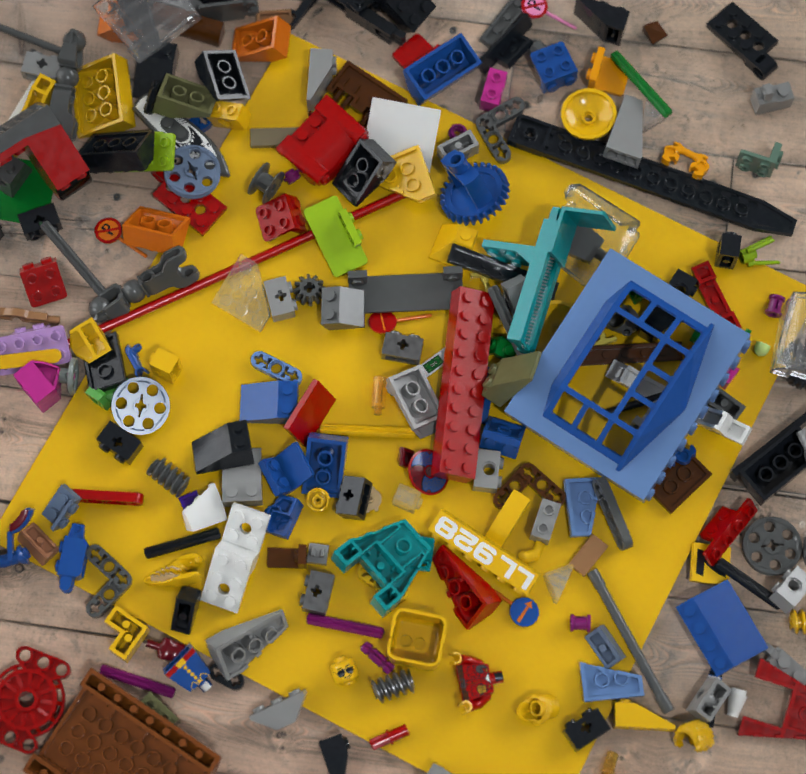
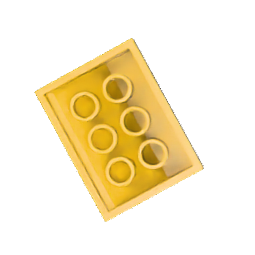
M113 53L83 65L82 70L78 72L79 81L74 87L76 89L74 101L75 119L79 125L77 137L82 139L91 137L95 133L124 132L136 127L134 111L132 110L133 100L127 59Z

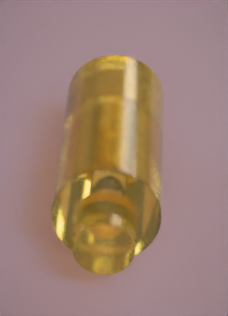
M383 376L373 377L371 408L374 409V415L381 416L382 409H385L387 378Z

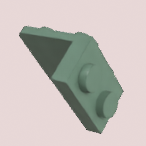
M775 142L769 158L741 149L735 166L742 171H751L760 177L770 178L773 170L778 169L784 152L780 150L783 144Z

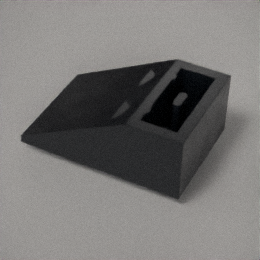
M576 0L574 14L602 41L620 46L630 11L624 7L609 5L605 1Z

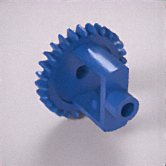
M456 150L449 152L442 158L441 163L449 175L450 183L444 182L445 188H441L440 204L448 219L451 218L452 222L457 221L458 224L464 222L465 226H467L470 221L472 225H475L476 221L479 220L481 224L483 223V218L490 220V214L496 216L495 210H502L500 205H506L504 199L509 198L507 193L510 192L508 187L510 184L506 175L496 165L492 166L490 163H487L486 166L484 162H481L479 167L474 162L473 167L467 161L465 155Z

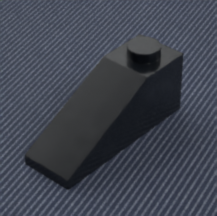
M338 734L319 741L329 774H346L347 750L351 749L347 737L343 738L342 734Z

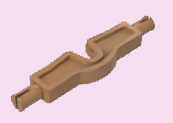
M0 308V319L12 321L14 318H19L22 322L60 324V316H50L47 313L19 308Z

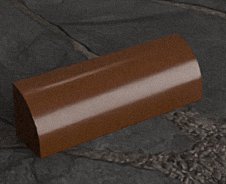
M154 2L151 13L158 30L220 48L225 34L224 22Z

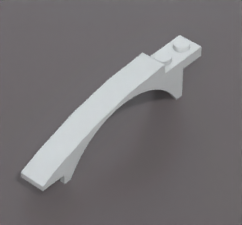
M614 359L605 376L629 389L640 371ZM645 375L635 391L643 397L663 392L666 386ZM711 407L708 408L704 418H699L696 422L699 426L722 435L744 446L752 431L750 426L733 419L729 413Z

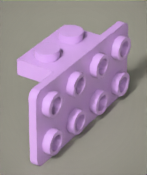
M44 323L32 325L33 328L26 329L25 326L15 328V332L0 337V355L55 348L60 350L62 358L57 363L50 364L69 363L72 358L63 325L51 327V324L44 326ZM22 367L0 369V375L14 374Z

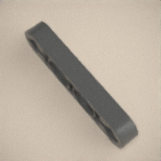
M605 477L594 479L592 482L594 492L618 548L621 551L631 548L633 540L609 482Z

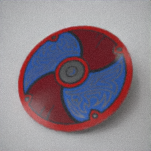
M430 449L420 450L411 457L408 465V475L412 485L419 492L425 495H436L444 490L448 479L430 476L433 450Z

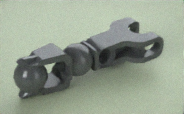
M70 29L64 35L63 45L58 56V63L61 68L56 73L57 83H55L49 106L72 142L76 139L79 126L72 114L76 92L74 87L79 81L78 72L83 68V50L86 46L85 35L75 29Z
M175 246L162 254L157 265L144 271L140 276L138 275V280L127 281L123 288L116 283L101 292L98 297L89 303V313L96 323L114 319L127 314L130 311L131 303L142 301L145 295L150 297V295H155L169 287L185 288L199 279L200 272L194 265L178 267L186 261L187 253L182 246Z

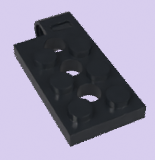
M733 1L706 23V28L744 59L745 65L753 71L758 79L765 80L778 69L776 61L768 54L778 44V40ZM729 23H735L737 27L730 28L727 25ZM742 34H748L750 38L742 39L740 36ZM756 45H761L763 49L758 51L755 50L753 47Z

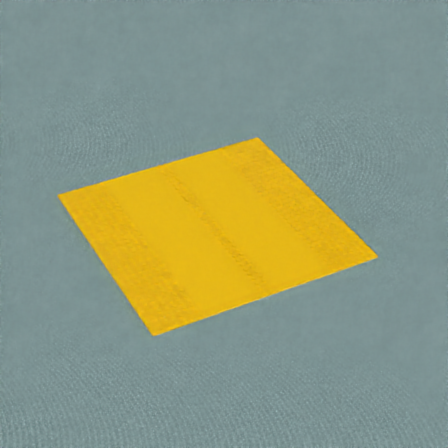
M290 34L287 58L270 63L252 93L251 99L245 105L252 114L246 131L231 129L219 149L227 163L230 177L220 176L217 187L210 194L227 206V210L204 236H201L190 226L188 227L183 244L187 258L178 267L194 265L200 272L198 280L301 235L290 231L270 242L264 241L256 214V208L263 205L262 198L264 193L258 189L252 195L248 194V188L254 175L266 162L270 163L268 174L273 177L280 172L285 174L291 169H298L289 160L278 154L276 148H251L250 128L300 127L310 116L307 110L310 49L322 48L293 34ZM338 56L336 61L337 73L347 62ZM362 69L408 100L407 104L418 105L408 90ZM337 89L334 95H331L326 91L325 95L327 94L330 98L333 99L339 90ZM343 96L338 105L341 106L347 97ZM430 101L421 105L441 110L430 169V176L437 196L421 203L404 198L355 220L353 223L355 228H359L363 235L361 247L368 262L352 271L367 270V276L443 273V267L448 265L430 259L429 255L442 224L458 223L457 221L452 222L451 218L448 219L440 204L441 188H445L444 182L450 183L448 179L449 175L437 155V146L450 140L449 129L452 125L461 124L467 131L469 129L472 131L479 143V153L468 158L467 161L473 167L474 162L479 167L481 162H484L486 166L487 163H490L492 166L496 165L506 175L510 184L508 186L510 192L507 193L509 198L504 199L506 205H500L501 211L495 210L496 216L490 214V220L483 218V223L481 224L477 220L475 225H472L471 221L467 225V227L478 230V237L473 251L489 256L482 247L484 239L535 246L544 218H549L553 207L562 208V206L604 211L616 226L615 231L592 228L605 240L601 248L606 252L610 248L668 284L678 269L693 277L691 268L709 261L716 275V281L731 311H734L742 327L741 329L744 331L746 328L751 330L749 339L751 345L745 354L741 353L739 356L741 359L737 365V368L740 369L738 374L725 390L721 389L746 406L737 421L752 428L782 368L780 365L785 362L781 359L783 355H786L784 350L789 348L792 342H795L806 320L805 284L766 265L748 267L747 263L742 264L739 258L734 269L715 267L716 251L719 242L543 156L507 145L511 152V159L506 164H500L494 159L479 134L475 123ZM351 107L346 112L360 123L368 109L363 115ZM455 132L454 134H455L456 136H458V135H460L461 133H460V132ZM495 135L490 136L488 139L491 144H495L499 140ZM498 147L499 157L505 158L506 153H503L500 147ZM299 172L301 177L291 185L283 180L272 199L284 193L297 197L301 204L302 215L305 218L303 212L306 208L332 196L338 197L343 209L346 208L347 212H352L394 192L378 186L362 203L355 207L332 184L334 179L325 186H314L307 182L304 175ZM204 179L202 181V184L204 186H210L212 185V181L210 179ZM199 206L195 210L197 214H204L206 211L203 206ZM305 218V226L307 230L306 232H308L311 230V228ZM316 239L111 331V333H118L128 379L136 377L135 369L126 355L125 347L128 344L131 347L141 344L142 349L137 354L140 357L139 360L142 366L150 372V374L143 372L142 377L157 381L163 386L169 397L170 411L165 423L158 430L149 434L136 435L129 433L140 440L144 447L130 465L126 462L124 464L120 463L114 458L115 455L110 451L106 453L98 447L100 444L96 439L109 421L116 425L118 424L113 417L111 407L107 411L95 404L86 395L85 392L89 386L87 375H85L0 519L1 547L7 549L9 525L18 518L21 511L28 507L35 510L30 522L23 529L34 522L58 547L60 542L64 541L65 536H68L73 523L84 525L85 540L88 545L96 544L101 546L129 572L133 579L131 587L113 606H118L136 619L185 645L191 643L195 650L210 658L212 657L206 645V639L227 628L282 609L289 627L272 644L269 643L261 651L262 654L258 658L255 657L248 664L249 667L240 674L285 698L289 697V692L297 688L300 691L306 689L307 695L302 707L367 742L371 738L385 733L387 729L390 731L405 724L410 736L393 742V745L390 743L380 749L426 773L435 763L451 774H580L597 739L575 752L563 734V730L566 729L564 725L572 719H575V721L581 719V714L589 708L592 710L598 708L606 720L616 701L615 699L584 703L579 662L604 667L585 639V636L603 624L606 626L626 655V658L611 667V670L630 673L636 660L588 575L581 576L569 566V563L592 534L608 545V548L588 573L596 568L599 570L608 591L640 649H642L691 551L692 543L696 541L742 445L697 425L698 427L693 435L688 434L686 437L687 444L685 447L690 450L691 444L695 447V457L712 475L672 514L654 497L650 501L646 500L642 503L608 481L633 540V546L624 551L618 548L599 501L596 504L591 535L589 537L570 538L565 500L563 506L560 507L548 545L544 546L537 561L528 563L529 566L540 572L541 575L527 595H520L513 590L514 586L508 582L503 584L497 580V575L493 572L487 573L480 568L481 564L475 560L473 563L463 557L464 553L457 550L455 552L450 549L503 596L512 602L521 597L532 599L539 609L537 621L528 627H521L516 625L510 617L511 605L502 600L490 616L470 630H466L454 613V603L447 596L446 592L448 589L445 582L440 579L433 560L430 572L418 570L408 587V598L400 602L396 608L382 618L370 604L372 597L379 591L359 579L357 570L360 563L358 562L343 574L331 558L333 552L349 539L361 537L368 532L380 530L382 527L404 519L409 522L420 536L434 538L430 535L432 532L428 528L441 509L446 510L485 536L500 512V509H497L493 504V498L496 493L473 491L474 480L468 483L448 480L444 490L436 495H425L419 492L409 479L408 469L399 466L397 462L399 448L404 447L414 450V454L423 449L433 450L435 433L422 439L417 435L415 438L346 436L349 437L344 476L363 477L373 483L372 486L382 496L379 510L375 511L373 509L366 513L365 521L344 519L336 514V502L339 498L330 497V504L326 510L314 512L306 505L307 494H302L303 484L292 493L286 494V496L299 499L304 505L288 540L269 533L265 534L256 567L249 576L238 613L200 600L192 631L188 635L171 630L176 598L182 587L150 586L144 582V578L168 566L178 557L197 553L202 556L203 563L188 570L187 573L197 571L201 574V579L197 583L186 586L202 590L203 592L216 546L222 540L227 520L194 532L187 531L182 515L183 508L179 498H176V494L172 495L170 489L165 490L164 484L159 485L158 480L154 481L152 475L148 476L146 474L150 465L156 459L162 460L166 458L165 465L171 462V470L178 467L176 474L184 472L183 479L188 476L190 477L187 488L179 497L196 490L198 495H201L210 483H215L222 500V470L196 474L192 442L227 423L240 420L241 385L278 381L253 368L251 356L257 351H263L301 371L302 382L299 385L298 403L313 379L318 380L335 397L336 401L321 424L410 427L395 397L388 393L386 379L417 365L382 359L385 334H378L370 329L369 318L373 313L365 314V328L327 330L321 325L322 299H319V304L312 302L310 307L308 302L302 305L301 300L297 301L295 298L296 294L292 292L290 293L291 299L296 300L298 310H295L296 317L273 322L263 281L286 276L287 282L291 281L292 288L295 289V282H300V276L307 279V274H310L311 278L316 275L318 280H323L324 284L322 286L324 287L342 286L349 288L348 273L339 277L333 276ZM158 252L149 269L160 262L163 253ZM568 256L565 267H561L557 278L559 285L554 300L565 301L573 305L601 261L593 258L591 263L587 264ZM521 266L520 268L528 271L529 266ZM464 269L462 276L463 287L485 292V286L481 282V278L471 279L470 274L474 272ZM488 278L489 286L498 285L503 295L501 282ZM169 287L155 295H150V297L145 295L142 301L131 303L130 311L180 288ZM308 288L307 292L310 293L312 288ZM698 289L693 297L689 296L706 307ZM628 294L621 303L620 308L623 304L630 305L637 312L638 316L641 317L650 301L643 299L638 304H634ZM770 294H778L786 299L785 303L782 304L781 318H772L765 314V309L769 305L770 300L768 297ZM280 296V301H284L283 297ZM449 310L391 312L395 315L396 319L432 314V317L397 322L393 330L402 333L401 335L409 336L410 334H415L424 339L419 365L445 348ZM494 310L493 315H498L497 310ZM681 322L670 336V339L675 342L682 341V346L690 350L694 343L689 340L695 329ZM607 326L603 331L606 335L605 338L617 337L616 342L607 345L650 343L638 336L640 329L630 336L611 331ZM553 327L552 332L555 333L558 327ZM657 339L652 343H659L660 340ZM756 341L771 346L768 354L762 357L755 354L754 346ZM404 344L400 347L401 350H404ZM158 347L180 359L183 369L174 385L152 373L149 358L153 352L157 351ZM490 355L488 367L493 363L497 364L501 359ZM263 357L255 359L258 365L260 362L266 364L265 369H268V364L263 361ZM682 361L653 362V365L666 374L673 376ZM629 363L625 365H630L641 371L645 363ZM275 364L272 366L271 371L278 374L282 371V367ZM611 364L580 366L568 384V387L603 409L618 406L628 391V388L605 376ZM443 366L427 377L438 401ZM288 369L285 370V374L290 376V381L298 380L297 374L294 373L292 376L287 374ZM651 371L646 373V376L667 386L668 382ZM131 382L127 388L130 393H136L139 386L137 383ZM155 385L148 386L147 393L150 396L156 395L158 388ZM563 392L553 413L572 424L583 403L568 393ZM141 394L139 403L135 404L139 411L138 417H140L142 408H146V404H143L142 400L143 394ZM631 397L628 402L634 401L636 399ZM118 398L116 400L117 408L123 409L126 407V399ZM511 399L501 407L491 402L488 417L492 416L521 425L508 417L504 412ZM157 403L154 407L155 412L158 414L163 413L165 405ZM644 405L622 412L618 418L630 425L637 415L642 418L647 413L649 407ZM588 408L578 425V429L597 440L608 419L595 410ZM130 415L124 417V425L127 427L132 426L134 418ZM151 418L144 419L142 423L145 429L152 428L154 424ZM247 423L252 448H261L262 459L276 457L293 442H298L283 428L285 424ZM481 424V432H480L479 445H480L481 438H482V433H483V430H484V427H485L486 424ZM613 424L603 441V445L622 456L633 435L617 424ZM527 428L525 429L516 460L501 455L504 458L503 469H499L498 475L502 476V487L523 464L531 463L563 491V481L565 479L602 477ZM117 442L115 443L116 447H117L118 445H119V446H122V445H123L122 442H121V443H117ZM299 443V445H300V447H301V449H302V451H303V453H304V455H305V457H306V449H307V448L304 447V446H302V445ZM485 468L483 470L486 475L494 473L492 468ZM524 469V476L530 475L533 478L531 482L534 483V481L537 477H539V475L537 474L536 477H534L531 474V469ZM262 472L263 505L247 507L264 512L265 509L275 503L278 497H275ZM541 480L537 483V487L540 490H546L548 484ZM514 481L510 483L509 487L512 491L514 489L518 491L520 484ZM64 483L71 489L134 492L144 495L142 506L78 503L79 508L68 518V525L63 529L55 531L50 529L53 524L42 515L60 485ZM529 486L521 494L531 499L530 503L502 548L517 558L521 551L532 550L535 545V541L529 540L542 497ZM551 487L550 491L545 495L549 496L550 493L554 497V502H561V495L555 496L552 493L553 488ZM507 491L502 498L497 497L499 499L498 504H505L506 497L510 495ZM224 507L228 519L231 507ZM243 523L242 529L250 532L251 526L248 523ZM214 528H218L220 531V539L150 559L145 557L144 549ZM19 532L14 534V551L18 545H21L17 540ZM435 539L433 556L441 545L449 548L447 546L448 543L443 539L441 541ZM309 543L329 545L326 566L307 563V569L267 567L268 548H298V544L307 545L308 556ZM93 550L91 558L97 557L101 563L104 559L98 553L100 550ZM60 552L43 566L31 555V558H29L31 563L58 576L55 566L57 560H60ZM88 559L84 578L80 581L75 580L74 586L95 596L110 580ZM107 562L104 565L106 572H112L115 569V564L112 562ZM311 570L335 576L326 614L327 617L384 628L383 638L379 639L307 624L306 620L309 613L303 612L302 606L299 605L301 595L305 594L307 589L304 586L306 575H310ZM361 570L363 572V577H365L366 575L370 576V574L366 570ZM117 572L116 576H117V577L119 578V580H120V583H119V584H120V585H121L122 583L127 584V583H128V581L126 580V579H127V576H126L125 578H123V577ZM220 584V589L223 592H229L227 584ZM317 588L316 591L313 592L314 597H317L318 594H321L319 589ZM111 589L104 593V598L107 600H111L115 596V592ZM401 608L440 615L447 622L440 664L433 671L394 664V670L390 674H386L382 670L383 667L377 666L368 657V654L365 655L361 651V647L365 642H370L373 645L372 648L378 649L389 662L387 646L395 612ZM570 614H574V616L591 615L590 632L586 630L570 632ZM405 635L401 637L400 643L402 646L408 647L411 645L412 640L409 636ZM417 638L414 641V647L419 650L423 649L425 641ZM454 652L483 660L485 664L489 665L490 673L502 671L504 679L503 683L493 684L494 694H492L491 700L486 705L465 715H461L465 708L458 706L462 702L455 669L456 665H449V662L454 661L453 656H448V654ZM345 655L346 659H354L359 675L356 678V682L341 687V684L334 682L330 666L335 663V658ZM409 668L415 686L414 693L408 688L406 696L399 691V698L392 694L391 701L386 696L384 697V703H381L379 699L376 700L370 680L377 684V680L380 677L385 682V675H389L393 679V673L396 672L400 677V671L404 670L408 674ZM531 694H551L558 700L560 708L556 718L546 720V722L539 726L532 724L531 721L526 722L519 718L517 709L522 701H526V698ZM582 724L583 727L581 728V731H586L587 733H589L588 730L590 726H584Z

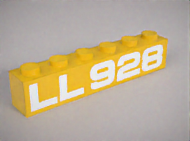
M444 509L439 511L428 528L432 532L430 534L432 537L439 541L443 539L448 543L447 546L455 552L459 550L464 553L463 557L473 563L475 560L481 564L480 568L487 573L493 572L497 575V580L503 584L508 582L514 586L513 590L520 595L529 594L541 575L540 572Z

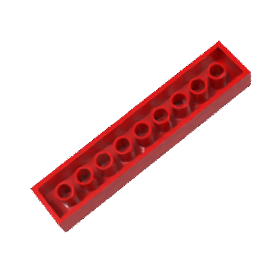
M463 286L451 292L430 475L433 477L468 483L475 480L484 404V396L481 394L484 389L483 383L487 377L494 304L488 292Z

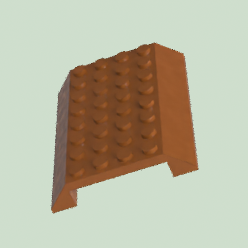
M90 668L79 684L83 688L39 754L33 753L22 770L26 774H216L222 757L102 674Z

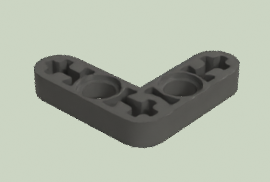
M520 97L509 99L479 116L476 120V128L494 159L500 164H506L510 161L511 152L497 128L524 112L525 103ZM513 104L519 105L520 109L513 108ZM503 111L506 116L504 119L499 120L495 117L496 113ZM482 121L487 123L489 129L488 133L485 127L481 126ZM492 135L499 138L495 144H491L488 141ZM498 147H500L503 153H506L505 158L499 157Z
M94 544L88 547L86 556L110 580L86 605L88 615L97 619L102 617L131 587L133 579L129 572L101 546ZM93 550H100L98 553L104 559L101 563L97 557L91 558ZM107 562L115 564V569L112 572L104 570V565ZM117 572H118L123 578H125V577L127 576V579H126V580L128 581L127 584H124V583H122L121 585L119 584V583H120V580H119V578L116 576ZM109 589L115 592V596L111 600L104 598L105 591ZM101 597L103 602H105L107 605L104 607V605L101 604L99 606V613H91V607L93 605L98 606L101 603L98 599Z

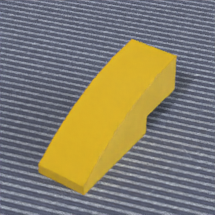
M514 489L485 537L502 547L531 499Z

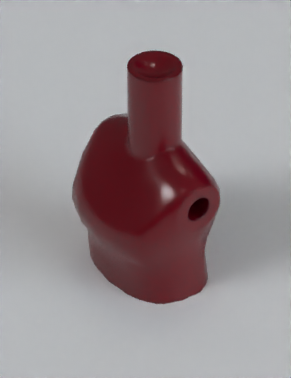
M164 637L160 643L148 639L145 647L157 650V657L159 659L172 661L183 650L184 644Z

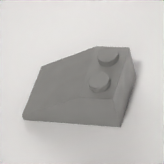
M310 49L307 87L308 115L314 112V107L325 95L326 88L333 80V75H337V56H333V49Z
M252 448L254 464L222 470V502L224 507H232L234 502L244 506L263 505L262 470L258 464L262 460L261 448Z

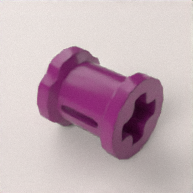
M770 294L768 297L770 301L768 308L765 309V314L772 318H781L782 304L785 303L786 299L778 294Z
M570 614V632L574 630L590 632L591 615L574 616V614Z

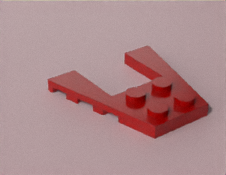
M760 658L755 678L792 689L781 728L742 716L737 735L806 740V686Z

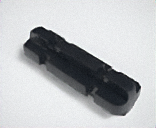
M152 81L144 106L145 114L152 115L154 113L155 101L162 85L160 81Z

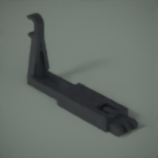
M304 0L297 11L291 10L292 16L295 17L293 22L289 24L291 25V30L298 25L318 0ZM326 0L345 12L347 18L389 45L393 41L400 46L406 42V33L371 9L366 8L360 14H357L347 4V0Z

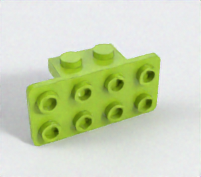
M154 131V159L148 168L141 172L172 171L174 169L176 135Z
M332 196L304 210L303 214L334 277L342 276L348 273V271L367 264L368 259L361 247L363 235L359 228H355L353 224L355 219L352 213L347 212L346 208L343 209L337 196Z

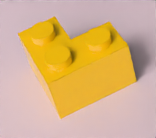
M115 605L104 621L107 626L119 633L109 647V650L128 664L150 633V629Z

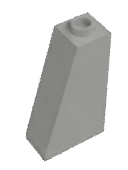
M625 94L602 157L638 169L642 158L643 100Z

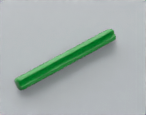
M614 51L610 55L612 61L664 118L669 117L672 114V109L619 51Z

